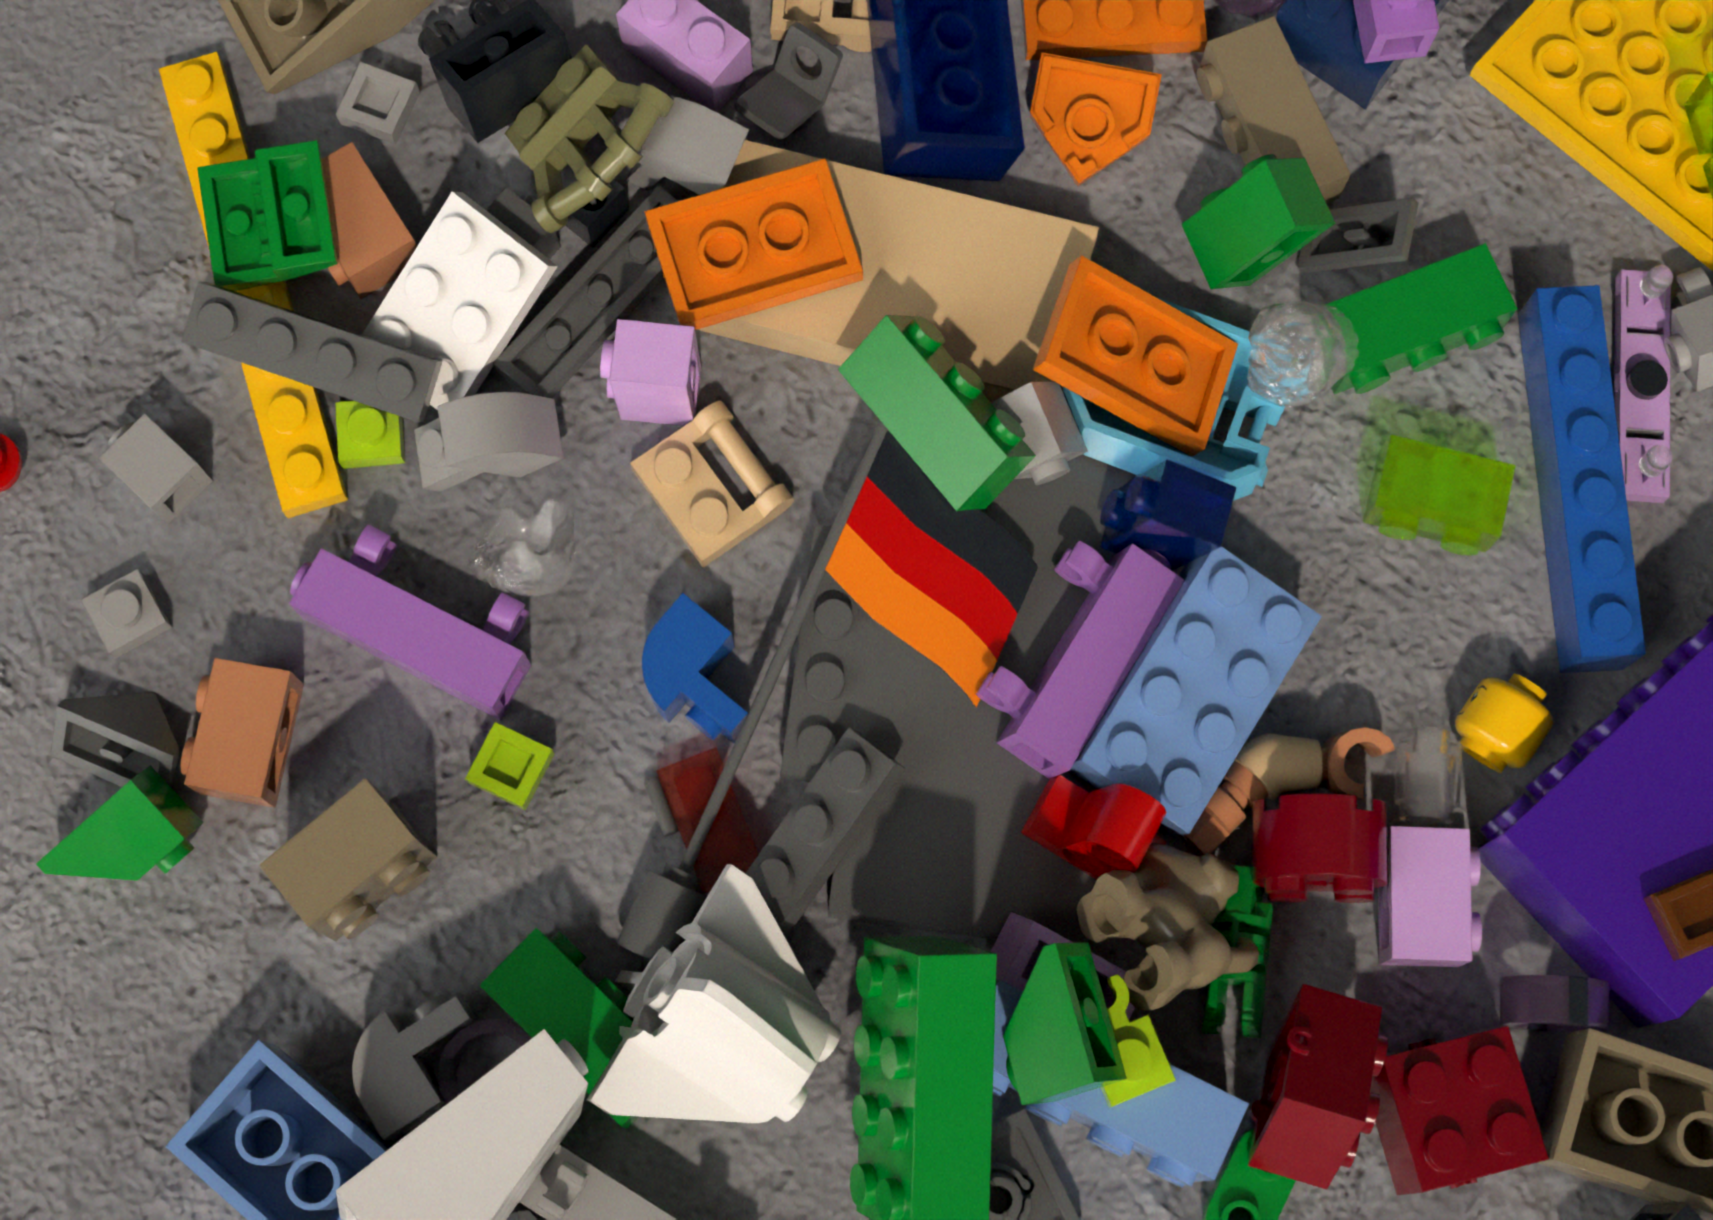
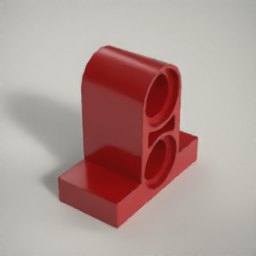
M1058 775L1047 782L1021 833L1097 880L1102 874L1112 870L1124 869L1134 873L1137 871L1151 843L1165 845L1166 841L1155 834L1167 812L1165 807L1151 795L1130 785L1117 783L1088 793L1062 775Z

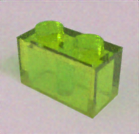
M1391 434L1378 452L1363 523L1379 526L1378 531L1381 534L1394 539L1413 540L1416 536L1440 541L1442 549L1458 555L1473 556L1477 555L1479 551L1486 553L1501 537L1516 465Z

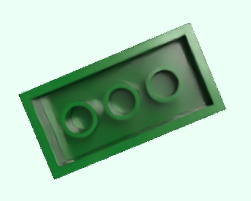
M942 936L864 937V956L859 958L856 967L857 989L861 997H863L862 1025L857 1027L854 1036L855 1058L861 1067L860 1094L855 1096L852 1104L853 1127L859 1136L858 1164H854L851 1169L850 1192L853 1202L857 1205L856 1211L870 1220H989L996 953Z

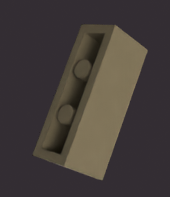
M1275 16L1207 41L1200 67L1197 68V79L1205 99L1208 102H1216L1224 119L1221 123L1222 133L1231 153L1234 155L1240 153L1245 165L1268 154H1275L1277 159L1305 157L1325 202L1329 203L1339 199L1351 173Z

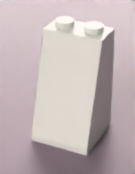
M543 1029L336 1190L341 1220H507L581 1115L588 1082L583 1077L588 1073V1068L582 1057L568 1041L562 1039L556 1044L546 1030Z

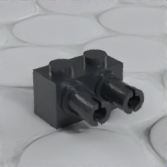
M473 0L469 7V16L481 28L460 39L449 22L439 20L433 24L441 37H437L428 26L419 35L418 46L424 54L430 57V64L447 107L477 143L514 122L519 112L527 105L532 104L554 80L561 66L572 59L564 32L535 0H526L514 8H511L505 0H488L492 5L490 7L483 0Z

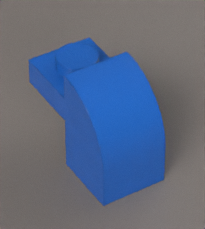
M684 593L679 596L659 619L647 637L642 655L643 678L654 706L668 723L686 704L691 709L685 714V717L698 730L712 740H715L721 733L734 744L748 712L708 680L709 676L735 648L732 632Z

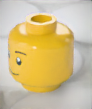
M1515 673L1508 682L1500 678H1484L1456 717V730L1462 737L1458 746L1476 761L1498 773H1502L1506 766L1517 769L1525 767L1553 726V716L1542 704V701L1547 696L1546 692L1532 681Z

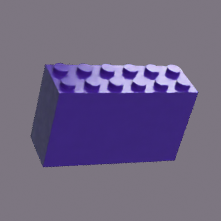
M1713 613L1705 620L1707 624L1692 637L1688 636L1662 659L1661 663L1663 665L1647 679L1644 677L1616 702L1617 708L1604 719L1597 720L1571 744L1578 752V755L1573 750H1570L1556 763L1553 761L1525 786L1532 794L1531 798L1525 793L1522 794L1512 804H1507L1479 829L1487 838L1477 847L1481 863L1637 1028L1680 1018L1713 986V946L1673 961L1643 899L1646 896L1713 869Z

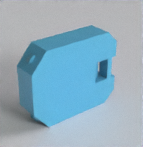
M1160 299L1238 343L1205 450L1191 457L1069 389L1063 387L1062 391L1088 452L1082 455L1221 506L1252 494L1256 485L1263 486L1268 472L1265 461L1270 448L1261 445L1260 441L1266 424L1276 427L1285 406L1292 405L1297 392L1294 381L1298 372L1281 343ZM1223 407L1235 411L1224 443L1212 439ZM1245 415L1254 418L1247 439L1237 436Z

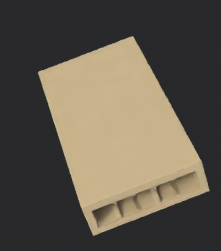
M744 140L728 180L722 188L821 160V158ZM826 160L863 269V280L698 329L699 331L841 366L886 315L921 316L930 321L942 333L945 340L942 346L956 362L968 366L980 377L985 386L982 393L990 402H993L1029 382H1054L1032 369L1069 264L1081 255L1091 260L1099 227Z

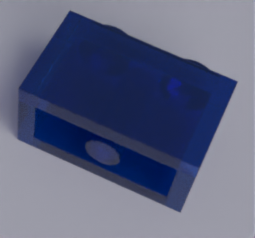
M1165 460L1145 473L1137 475L1135 479L1120 488L1110 492L1100 516V523L1106 526L1100 547L1114 553H1119L1131 544L1136 545L1140 549L1154 550L1168 560L1171 565L1170 570L1173 571L1221 547L1237 487L1170 460Z

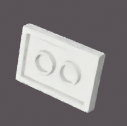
M451 192L364 330L363 335L443 361L430 401V405L438 410L437 406L443 403L476 394L494 366L493 362L501 355L558 266L463 192Z

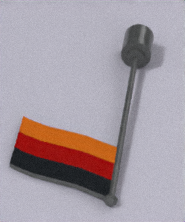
M878 417L871 423L876 427L873 437L679 868H676L666 863L661 875L650 870L648 871L616 943L650 960L662 946L673 953L685 941L676 932L684 925L693 922L707 898V895L697 891L702 879L690 873L825 573L874 622L941 668L966 694L976 709L980 701L976 693L987 675L993 671L1038 569L1037 564L1027 550L1002 525L979 509L956 511Z

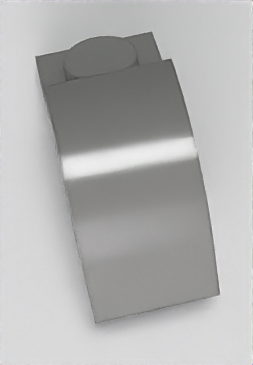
M670 96L674 101L672 108L666 117L659 116L639 151L643 156L642 159L631 168L626 180L647 191L663 177L699 195L719 190L728 180L749 129L705 106L686 99Z
M493 392L458 398L437 406L439 418L414 430L422 487L426 490L442 492L483 472L521 478L564 458L555 401L552 398L518 392Z
M438 995L423 1003L409 1014L408 1017L413 1024L406 1029L403 1028L397 1016L383 1011L368 1025L361 1035L352 1063L353 1084L361 1105L383 1140L396 1142L450 1102L424 1059L479 1024L466 1001L457 996L446 1001L443 995Z

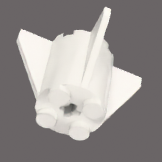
M726 864L693 922L684 925L676 932L685 941L673 953L662 946L643 972L621 970L615 980L616 983L631 991L623 1012L634 1018L631 1028L620 1026L619 1034L623 1039L587 1098L589 1102L608 1114L742 1123L768 1122L776 1116L782 1121L787 1122L802 1108L808 1094V1088L804 1084L810 1077L816 1064L826 1060L839 1042L841 1028L830 1021L829 1012L822 1006L754 880L732 864Z

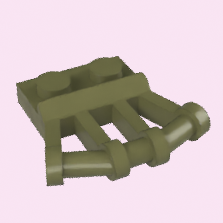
M587 44L574 58L561 66L554 80L532 104L527 105L519 112L515 122L504 133L519 152V157L534 172L537 199L532 202L531 208L537 222L549 233H555L566 226L568 216L596 198L601 201L604 200L613 190L610 183L627 165L633 168L642 159L643 156L639 151L659 116L666 117L674 104L670 96L652 85L642 83L640 86L623 82L605 60ZM621 106L634 109L623 130L611 118ZM599 133L605 140L604 143L608 148L592 163L582 149ZM569 164L575 172L574 176L577 180L563 189L561 172Z

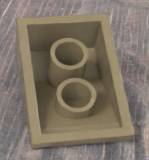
M218 0L266 92L274 95L396 35L435 1Z

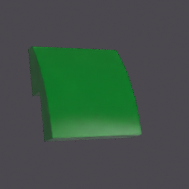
M317 140L255 150L256 158L197 167L214 285L232 291L243 290L307 275L338 264L320 145Z

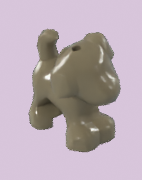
M1151 843L1137 871L1132 873L1129 870L1118 869L1102 874L1097 878L1092 891L1083 896L1077 905L1080 929L1087 939L1103 942L1115 938H1130L1139 942L1148 953L1136 968L1128 970L1123 977L1129 991V1002L1134 1007L1143 1011L1165 1006L1184 989L1204 987L1223 974L1245 973L1258 964V947L1250 938L1239 937L1236 946L1230 947L1225 936L1210 925L1225 908L1229 897L1238 892L1239 873L1235 866L1213 854L1207 853L1197 857L1168 845Z

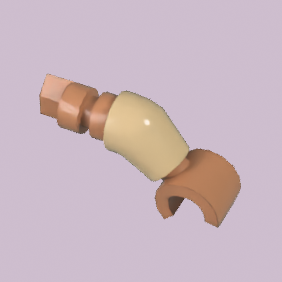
M1367 727L1339 732L1326 740L1322 748L1317 739L1265 733L1250 739L1241 748L1223 778L1224 784L1216 789L1190 834L1182 836L1202 855L1211 854L1246 819L1243 810L1247 806L1252 808L1254 801L1265 800L1266 798L1274 801L1283 792L1317 788L1321 780L1326 788L1334 794L1357 796V800L1364 799V784L1355 783L1345 772L1344 760L1346 753L1352 746H1359L1369 756L1377 757L1394 751V744L1381 731Z

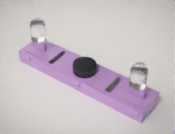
M1664 265L1654 266L1649 271L1621 269L1615 276L1614 404L1627 501L1664 503L1670 497V464L1673 458L1670 451V361L1665 351L1664 339L1670 336V299L1673 273Z

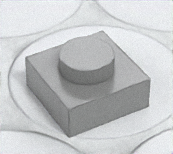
M360 62L336 112V116L341 125L396 145L420 91L415 81Z
M138 569L81 599L108 653L116 659L173 628L145 575Z

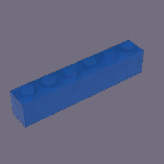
M1600 285L1537 288L1518 313L1559 670L1560 673L1624 670L1644 656L1646 650Z

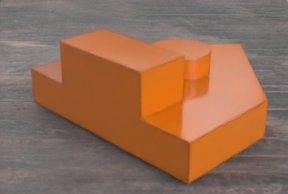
M1041 53L1030 118L1077 187L1150 137L1162 74Z

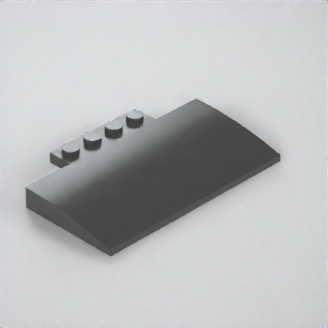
M1080 455L1068 461L1071 470L1050 482L1035 485L1032 478L1014 479L986 509H979L1002 525L1027 550L1038 566L992 671L995 674L997 669L1002 666L1017 675L1029 689L1089 594V591L1066 581L1054 571L1066 549L1073 550L1076 543L1081 541L1096 550L1103 557L1104 561L1108 563L1112 556L1131 545L1138 475L1085 455ZM814 524L807 581L832 526ZM825 573L800 628L780 771L781 779L810 782L848 727L860 732L906 768L833 871L828 918L997 940L1012 912L1037 922L1073 943H1088L1089 939L1080 929L1077 905L1083 896L1092 891L1095 879L1021 833L1049 779L996 743L1012 717L988 705L981 699L975 709L966 694L941 668L874 622ZM1070 771L1060 774L1088 793L1097 790Z

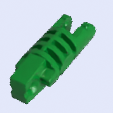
M1233 865L1239 873L1238 892L1229 897L1225 908L1213 921V927L1225 936L1230 947L1236 946L1239 937L1250 938L1258 947V964L1245 973L1223 974L1206 985L1202 1033L1220 1034L1226 1018L1228 986L1244 988L1243 1008L1241 1011V1026L1244 1037L1261 1038L1273 904L1262 902L1263 887L1253 883V867Z

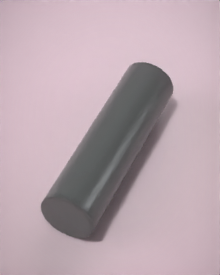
M659 777L645 781L644 785L663 836L666 837L677 833L679 829Z

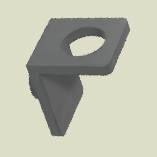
M795 22L787 31L774 70L737 99L734 106L735 110L775 138L780 140L786 138L824 106L843 58L842 52L801 23ZM797 47H808L817 54L822 65L820 76L808 75L800 68L796 60Z

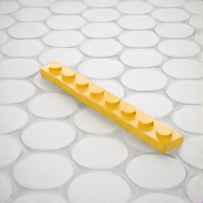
M218 52L158 68L207 244L208 237L197 167L250 159L224 64ZM285 280L235 291L294 311ZM241 363L282 512L285 516L292 518L347 501L348 497L317 389Z

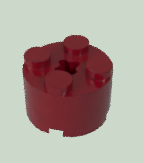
M1344 794L1279 796V809L1268 811L1264 799L1253 802V883L1257 886L1265 887V892L1268 893V901L1283 903L1307 901V891H1333L1334 901L1368 903L1374 901V888L1383 887L1388 884L1386 803L1384 801L1373 799V811L1357 809V796Z

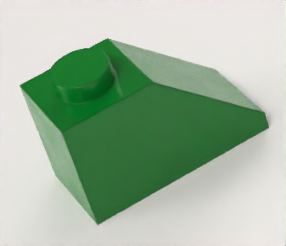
M150 765L127 782L38 861L36 865L44 874L138 881L155 865L166 874L195 848L188 841L187 837L204 822Z
M1053 943L1043 947L1003 1035L1008 1053L1006 1060L1007 1074L1011 1084L1019 1093L1022 1105L1056 1102L1127 1079L1089 944Z

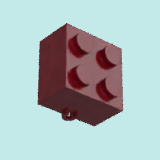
M1302 984L1267 1054L1260 1099L1256 1100L1250 1108V1116L1255 1122L1248 1166L1326 1190L1340 1166L1351 1167L1357 1153L1360 1132L1368 1135L1371 1133L1380 1105V1094L1370 1090L1372 1076L1377 1077L1380 1074L1388 1048V1037L1379 1035L1382 1007Z
M1509 1026L1441 1043H1436L1435 1038L1408 1044L1409 1051L1386 1056L1380 1074L1377 1077L1372 1076L1370 1091L1380 1094V1105L1375 1122L1396 1195L1423 1193L1446 1186L1454 1189L1462 1185L1477 1183V1178L1549 1160Z

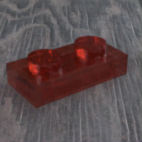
M717 747L656 770L686 850L724 768ZM731 784L693 867L696 876L702 879L700 886L703 893L712 890L726 864H732L746 873L758 856Z

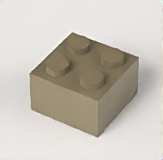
M364 778L259 864V867L309 928L337 941L343 935L348 940L352 939L371 926L379 916L375 909L395 892L399 897H402L417 888L430 874V870L426 866L435 860L437 856L391 800L369 780Z

